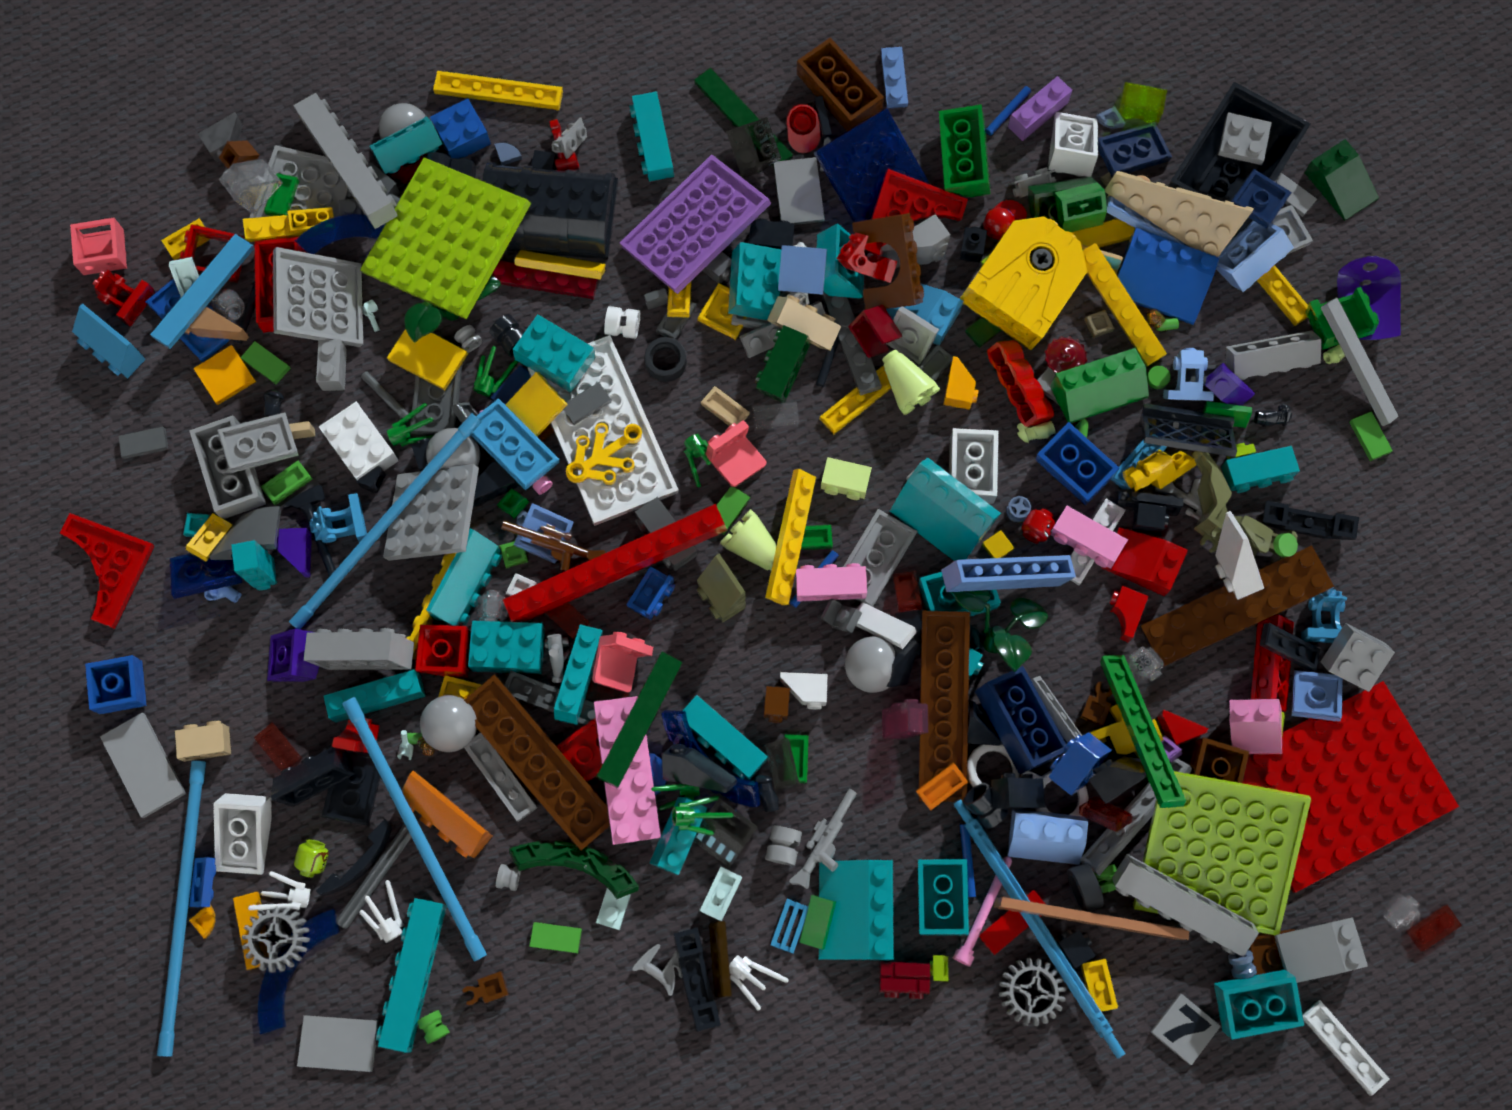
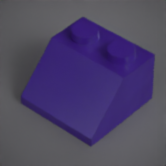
M292 629L271 635L267 681L305 682L316 679L319 666L304 661L307 633L314 632Z

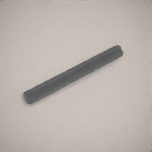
M405 824L337 918L336 923L342 928L347 929L366 903L365 896H371L412 838Z

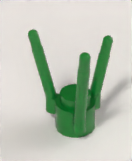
M495 346L491 348L485 368V356H481L477 377L473 385L475 386L473 389L475 392L490 397L491 392L495 393L498 390L499 386L518 363V361L514 360L494 384V378L489 376L488 373L496 351Z
M426 403L417 407L400 421L392 424V428L387 430V435L393 446L401 444L404 447L408 444L417 443L421 439H431L434 436L429 435L407 439L410 437L409 432L432 422V417L409 427L403 425L427 407Z
M694 434L684 441V445L687 448L684 453L688 458L696 486L699 488L701 484L692 456L695 458L701 456L707 465H710L711 462L705 454L708 443L706 440H702L699 434Z
M681 783L651 788L653 792L680 790V796L685 795L683 798H688L694 801V796H700L699 787ZM676 800L658 808L659 811L674 807Z
M713 796L688 803H678V806L673 807L672 822L674 826H678V830H689L712 836L714 834L713 831L690 824H693L697 818H732L733 813H695L694 809H690V807L719 799L718 796Z

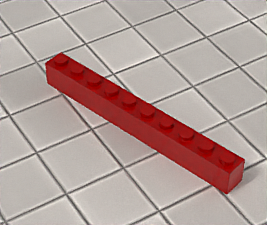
M716 504L509 596L503 599V602L512 622H525L728 530Z

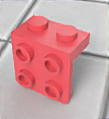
M744 420L738 424H731L722 435L713 436L708 441L705 453L731 487L738 486L766 466V460L746 437L749 426Z
M613 632V635L600 636L592 676L593 682L624 693L630 692L632 690L637 658L652 656L653 647L646 645L642 639L627 638V634L622 632Z

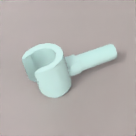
M369 300L364 303L362 311L370 319L374 332H377L380 329L373 313L378 310V307L373 300Z
M403 730L401 731L402 743L400 744L397 757L401 759L402 755H405L411 760L414 746L409 744L407 731Z

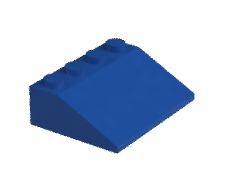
M1136 228L1129 239L1117 277L1135 304L1194 325L1213 279L1219 257Z

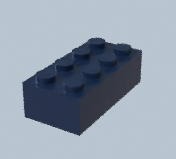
M1023 666L1016 672L1011 671L986 682L974 691L1019 775L1043 765L1066 752L1064 750L1066 743Z

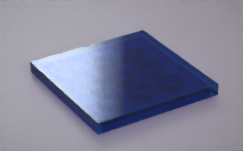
M887 108L814 152L853 222L871 219L887 169L930 184Z

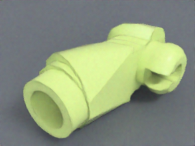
M1340 345L1323 353V358L1327 364L1338 363L1345 357Z
M1052 421L1031 428L1024 426L1022 423L1017 425L1019 430L1017 434L1026 443L1033 439H1047L1056 433Z

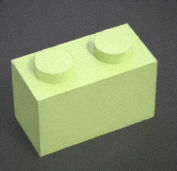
M827 457L821 489L830 495L841 493L847 495V498L852 500L865 499L872 467Z

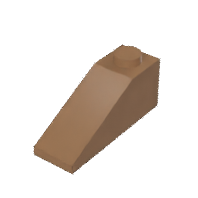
M208 307L204 308L184 332L186 334L191 332L198 337L244 341H247L249 338L241 327Z

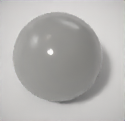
M399 103L392 105L384 111L378 125L380 139L382 140L426 117V115L412 104Z
M458 428L441 430L430 439L426 448L428 464L458 431ZM471 435L467 437L439 470L475 464L478 467L480 448L476 440Z
M865 637L851 646L845 658V670L849 680L855 687L869 693L881 692L889 688L886 685L891 678L892 664L895 658L892 644L880 637Z
M453 695L440 696L432 700L423 710L420 718V731L426 743L432 748L441 752H455L467 746L474 738L477 731L475 726L476 715L471 705L466 703L463 698Z

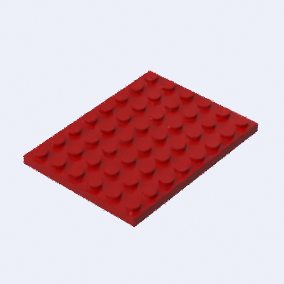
M1384 681L1374 685L1369 692L1364 690L1343 701L1340 722L1310 718L1284 731L1282 735V754H1249L1242 784L1309 795L1311 798L1290 887L1293 893L1459 807Z

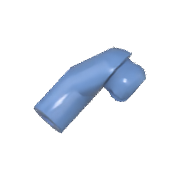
M219 583L208 587L204 591V596L209 601L226 597L236 603L241 597V593L226 583Z

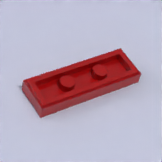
M1035 890L1026 895L1030 902L1045 904ZM1008 910L978 937L990 952L995 955L1029 926L1020 912Z

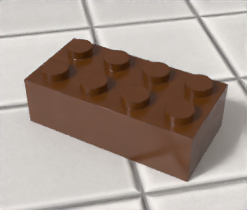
M831 37L797 60L796 74L816 97L823 96L825 107L849 134L882 111L884 96Z

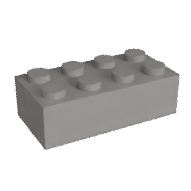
M233 415L189 430L214 512L222 519L266 505L255 467L234 473L229 472L217 430L240 424Z
M365 628L359 629V632H352L349 629H338V632L317 629V632L307 633L304 661L327 670H411L414 642L406 639V635L394 633L395 630L389 628H381L380 632H373V630Z

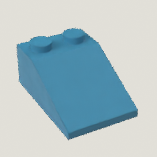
M920 283L924 289L923 302L913 306H905V308L939 329L933 343L940 346L961 312L964 301L944 290ZM900 307L886 309L892 320Z

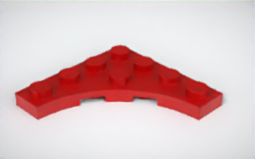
M887 169L871 219L910 213L913 222L930 218L933 215L960 221L968 199ZM867 243L864 252L879 255L880 248L886 245V243Z
M69 513L60 534L73 540L85 550L91 558L96 576L99 579L97 602L91 620L115 629L155 545Z

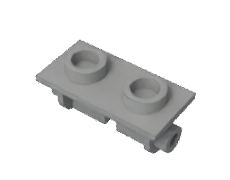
M579 118L575 123L569 124L567 129L561 134V137L552 142V150L555 153H564L565 158L568 159L587 138V131L582 118Z
M1046 167L1036 170L1035 176L1028 177L1027 173L1014 177L1015 182L1009 183V185L1015 184L1013 194L1015 197L1019 196V198L1028 195V186L1056 182L1055 177H1051V173L1056 171H1048Z

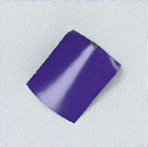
M1378 256L1358 258L1343 266L1339 270L1337 277L1338 299L1352 295L1356 288L1361 287L1363 292L1369 297L1372 311L1376 312L1379 318V324L1374 334L1359 339L1380 340L1401 336V275L1398 267L1390 260ZM1372 262L1378 265L1373 271L1363 269V265ZM1364 280L1371 281L1370 285H1359Z

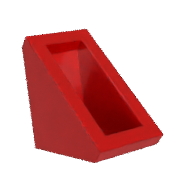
M1162 710L1157 717L1164 734L1176 745L1198 738L1208 731L1207 727L1166 710Z

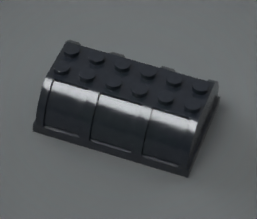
M1234 82L1173 176L1169 187L1175 189L1178 187L1211 196L1215 200L1231 202L1254 169L1275 182L1311 123ZM1228 113L1271 122L1265 158L1262 165L1218 155L1224 123ZM1247 218L1237 233L1245 230L1252 219Z
M491 162L486 164L483 182L525 198L531 203L505 251L520 252V250L550 255L609 259L618 188V178L615 177L614 173L594 174L582 173L573 169L559 171L536 169L535 166L526 165L524 167L500 166Z

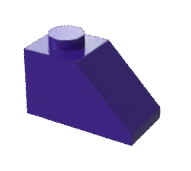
M1224 363L1206 378V387L1226 404L1242 406L1255 395Z
M307 528L279 529L276 549L305 578H310L312 533Z

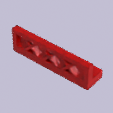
M1277 614L1257 625L1251 700L1277 699L1278 694L1282 712H1286L1291 661L1259 646L1265 623H1271L1281 629L1285 625V631L1293 635L1294 622Z

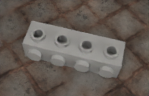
M1313 331L1226 347L1227 367L1241 380L1256 375L1266 376L1272 372H1288L1293 368H1309L1312 365L1321 363V338Z

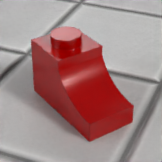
M1124 586L1118 592H1113L1109 604H1112L1110 612L1116 614L1121 624L1120 640L1129 643L1134 637L1149 596Z
M365 718L377 741L380 725L371 724L372 719ZM348 720L343 733L338 737H334L332 747L368 753L354 724Z

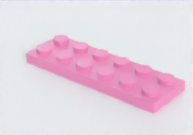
M638 696L594 702L602 764ZM645 735L619 787L615 788L604 782L612 845L661 838L655 793L651 791V788L654 786L647 735Z

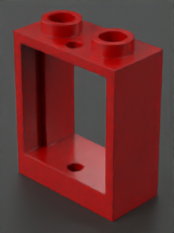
M191 224L190 230L185 232L184 243H186L185 251H181L179 259L192 257L194 260L199 236L228 243L235 234ZM242 264L228 281L238 283ZM195 266L199 275H201L202 272L206 269L204 267Z

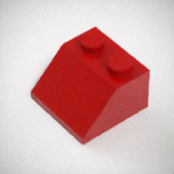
M420 625L416 671L443 677L446 675L449 677L468 678L471 631L468 627Z

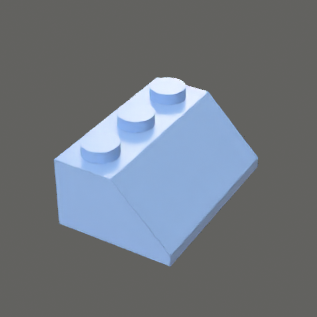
M1252 221L1245 230L1238 233L1219 255L1216 270L1233 287L1244 292L1294 247L1282 228L1271 223L1266 229L1257 222Z
M1012 809L1007 856L1079 865L1086 846L1088 820L1083 816Z

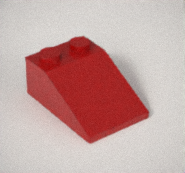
M1119 527L1117 534L1128 540L1112 568H1101L1165 597L1173 586L1188 550L1167 540Z

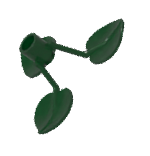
M493 275L490 276L478 300L492 294L501 286L500 281ZM418 303L406 312L405 328L411 340L416 343L420 338L437 329L442 321V317L449 321H454L460 316L438 308L433 304L426 306Z
M987 590L950 592L955 600L968 611L981 612L985 608V629L983 633L986 634V637L983 640L984 649L990 653L998 652L1008 666L1016 672L1029 659L1032 649L1024 638L1018 635L1011 636L1008 633L1009 630L1019 620L1028 629L1039 628L1043 626L1048 618L1047 611L1030 599L1017 598L1010 606L1011 612L1016 617L1005 629L1001 626L989 628L990 605L987 602L991 595Z

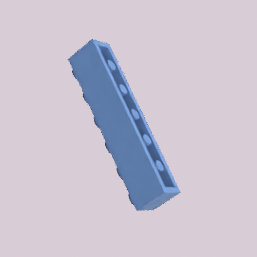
M1070 555L956 560L941 570L947 592L1061 586L1076 577Z

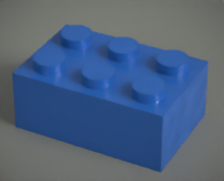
M1069 422L1049 441L1036 457V461L1085 506L1119 470V467Z

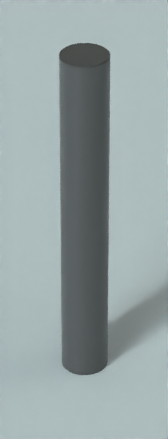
M367 371L361 375V378L401 418L409 414Z

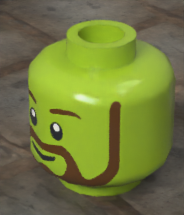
M307 840L306 843L299 845L294 866L300 870V875L314 877V874H320L324 871L329 851L325 848L324 843L316 840Z

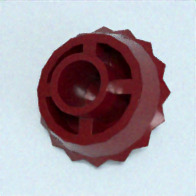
M1061 336L1058 339H1053L1052 343L1048 344L1045 350V361L1054 373H1059L1085 364L1088 361L1086 358L1088 352L1085 351L1084 345L1080 344L1078 339H1073L1071 336L1066 338Z

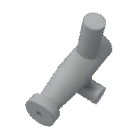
M561 634L548 635L547 639H545V648H549V657L554 674L552 682L554 683L563 681V647L569 646L568 637L561 638Z

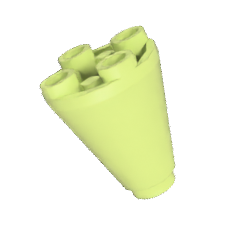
M897 350L890 352L882 359L897 405L904 415L913 411L916 404L919 403L920 406H923L932 399L931 396L940 390L934 380Z
M750 509L742 518L744 522L738 521L730 530L733 534L728 533L720 544L727 550L767 571L772 570L777 544L758 515Z

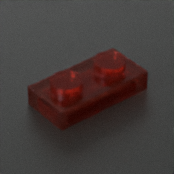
M568 602L545 612L573 639L576 638L580 625L588 626L590 624Z
M1096 797L1079 806V815L1115 832L1132 823L1131 813L1112 804H1106L1103 800Z
M1443 905L1410 927L1406 932L1419 951L1423 952L1461 927L1462 924L1450 907Z

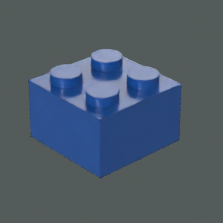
M469 99L430 116V120L451 158H464L491 145L488 133Z
M131 655L85 664L89 710L98 714H105L147 706L142 660Z
M1089 732L1083 736L1078 735L1067 743L1064 748L1066 753L1053 762L1050 767L1053 771L1048 777L1067 793L1073 795L1086 786L1089 779L1094 775L1093 770L1103 763L1112 750Z

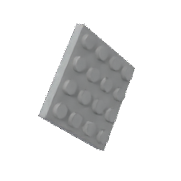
M275 145L249 218L270 217L265 214L264 209L277 173L298 177L299 184L290 211L332 207L335 229L309 239L333 244L340 225L339 200L348 199V188L327 157Z
M276 247L273 250L274 333L312 340L341 339L344 345L361 347L363 345L361 263Z
M475 464L438 470L388 527L383 557L390 561L466 552L479 468ZM422 471L397 475L393 504Z

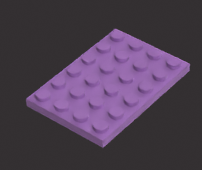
M711 155L620 242V245L678 294L746 229L771 202L764 194L715 156Z

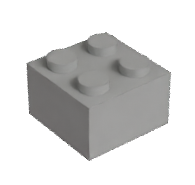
M1345 623L1321 660V663L1332 674L1369 692L1395 652L1385 642Z

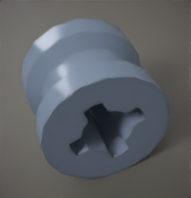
M1014 497L1006 508L1007 517L1013 522H1023L1031 511V504L1025 497Z
M1248 950L1244 957L1237 953L1228 955L1229 963L1233 966L1231 972L1234 978L1246 979L1257 973L1256 966L1252 964L1254 958L1251 951Z

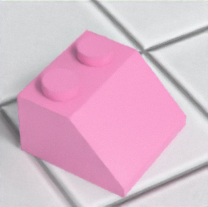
M1279 699L1230 700V731L1233 747L1249 751V754H1282V709Z

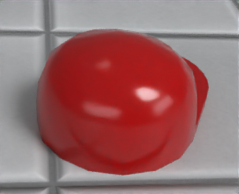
M795 105L789 110L786 117L788 141L795 151L808 153L813 151L820 141L819 118L817 112L809 105Z
M1002 201L986 214L983 223L984 230H987V235L991 238L1000 240L1013 221L1026 219V210L1017 201Z

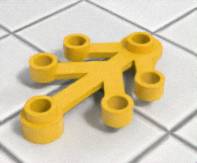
M598 423L595 426L596 436L592 457L584 461L585 450L590 447V440L585 435L579 436L576 439L577 451L575 461L571 462L566 468L567 478L573 483H581L588 478L601 480L606 485H613L616 482L614 471L606 470L602 472L592 470L591 468L596 465L621 468L626 473L632 472L635 468L632 458L626 457L621 459L609 456L627 444H635L641 440L642 429L637 424L627 425L624 429V435L603 449L604 439L608 435V426L604 423ZM599 428H604L606 431L604 433H599L597 430ZM636 433L637 437L630 438L629 434ZM581 440L587 441V444L581 446L579 442ZM626 462L632 464L630 468H625L623 465ZM575 470H580L582 472L578 476L573 474ZM607 475H612L613 479L608 481L605 479V477Z

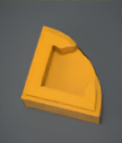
M211 904L210 907H204L189 920L204 939L211 934L215 925V912Z

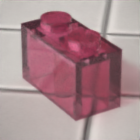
M916 699L904 700V703H893L890 708L883 709V738L906 739L928 733V704H920Z

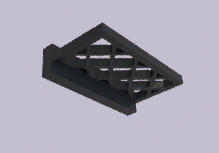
M1144 403L1139 420V427H1142L1144 443L1236 457L1237 454L1233 433L1234 417Z

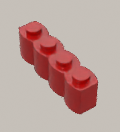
M1016 340L996 342L987 350L989 361L997 369V375L1001 384L1007 388L1008 398L1017 408V414L1022 424L1026 427L1036 426L1054 417L1053 408L1044 397L1041 384L1034 378L1031 365L1024 359V353L1020 344Z

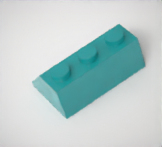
M838 223L817 234L816 248L827 249L823 292L828 296L862 298L864 274L844 268L837 260L841 248L850 241L849 236L851 235Z

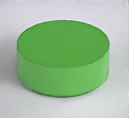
M1155 366L1147 374V382L1154 389L1165 388L1171 378L1170 372L1163 366Z
M1285 533L1276 536L1273 547L1276 554L1280 557H1289L1296 553L1298 543L1292 534Z

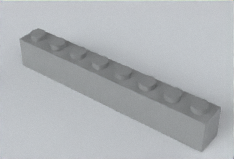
M314 93L293 105L302 122L373 227L376 229L397 217L398 215L394 209L397 204L391 194L386 196L387 190L381 180H375L378 177L371 166L366 167L368 164L362 152L357 153L359 149L353 139H347L349 134L344 126H338L340 121L335 113H329L331 109L326 100H320L318 95Z

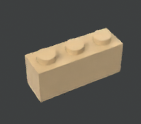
M778 296L767 321L780 328L785 325L809 336L811 344L820 349L831 350L841 328L840 325L834 322L835 318L827 314H818V309L813 306L799 304L800 300L794 296Z

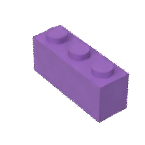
M1057 76L1011 114L1008 128L1024 141L1055 115L1056 112L1068 104L1072 89Z

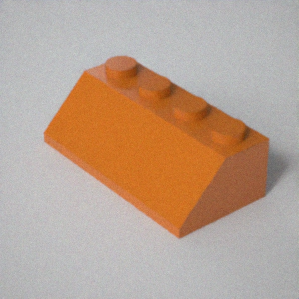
M415 771L410 773L402 788V792L412 812L416 810L422 816L419 820L429 828L434 825L440 830L437 835L444 841L449 843L452 840L458 845L455 850L463 857L467 858L470 855L475 858L493 835Z

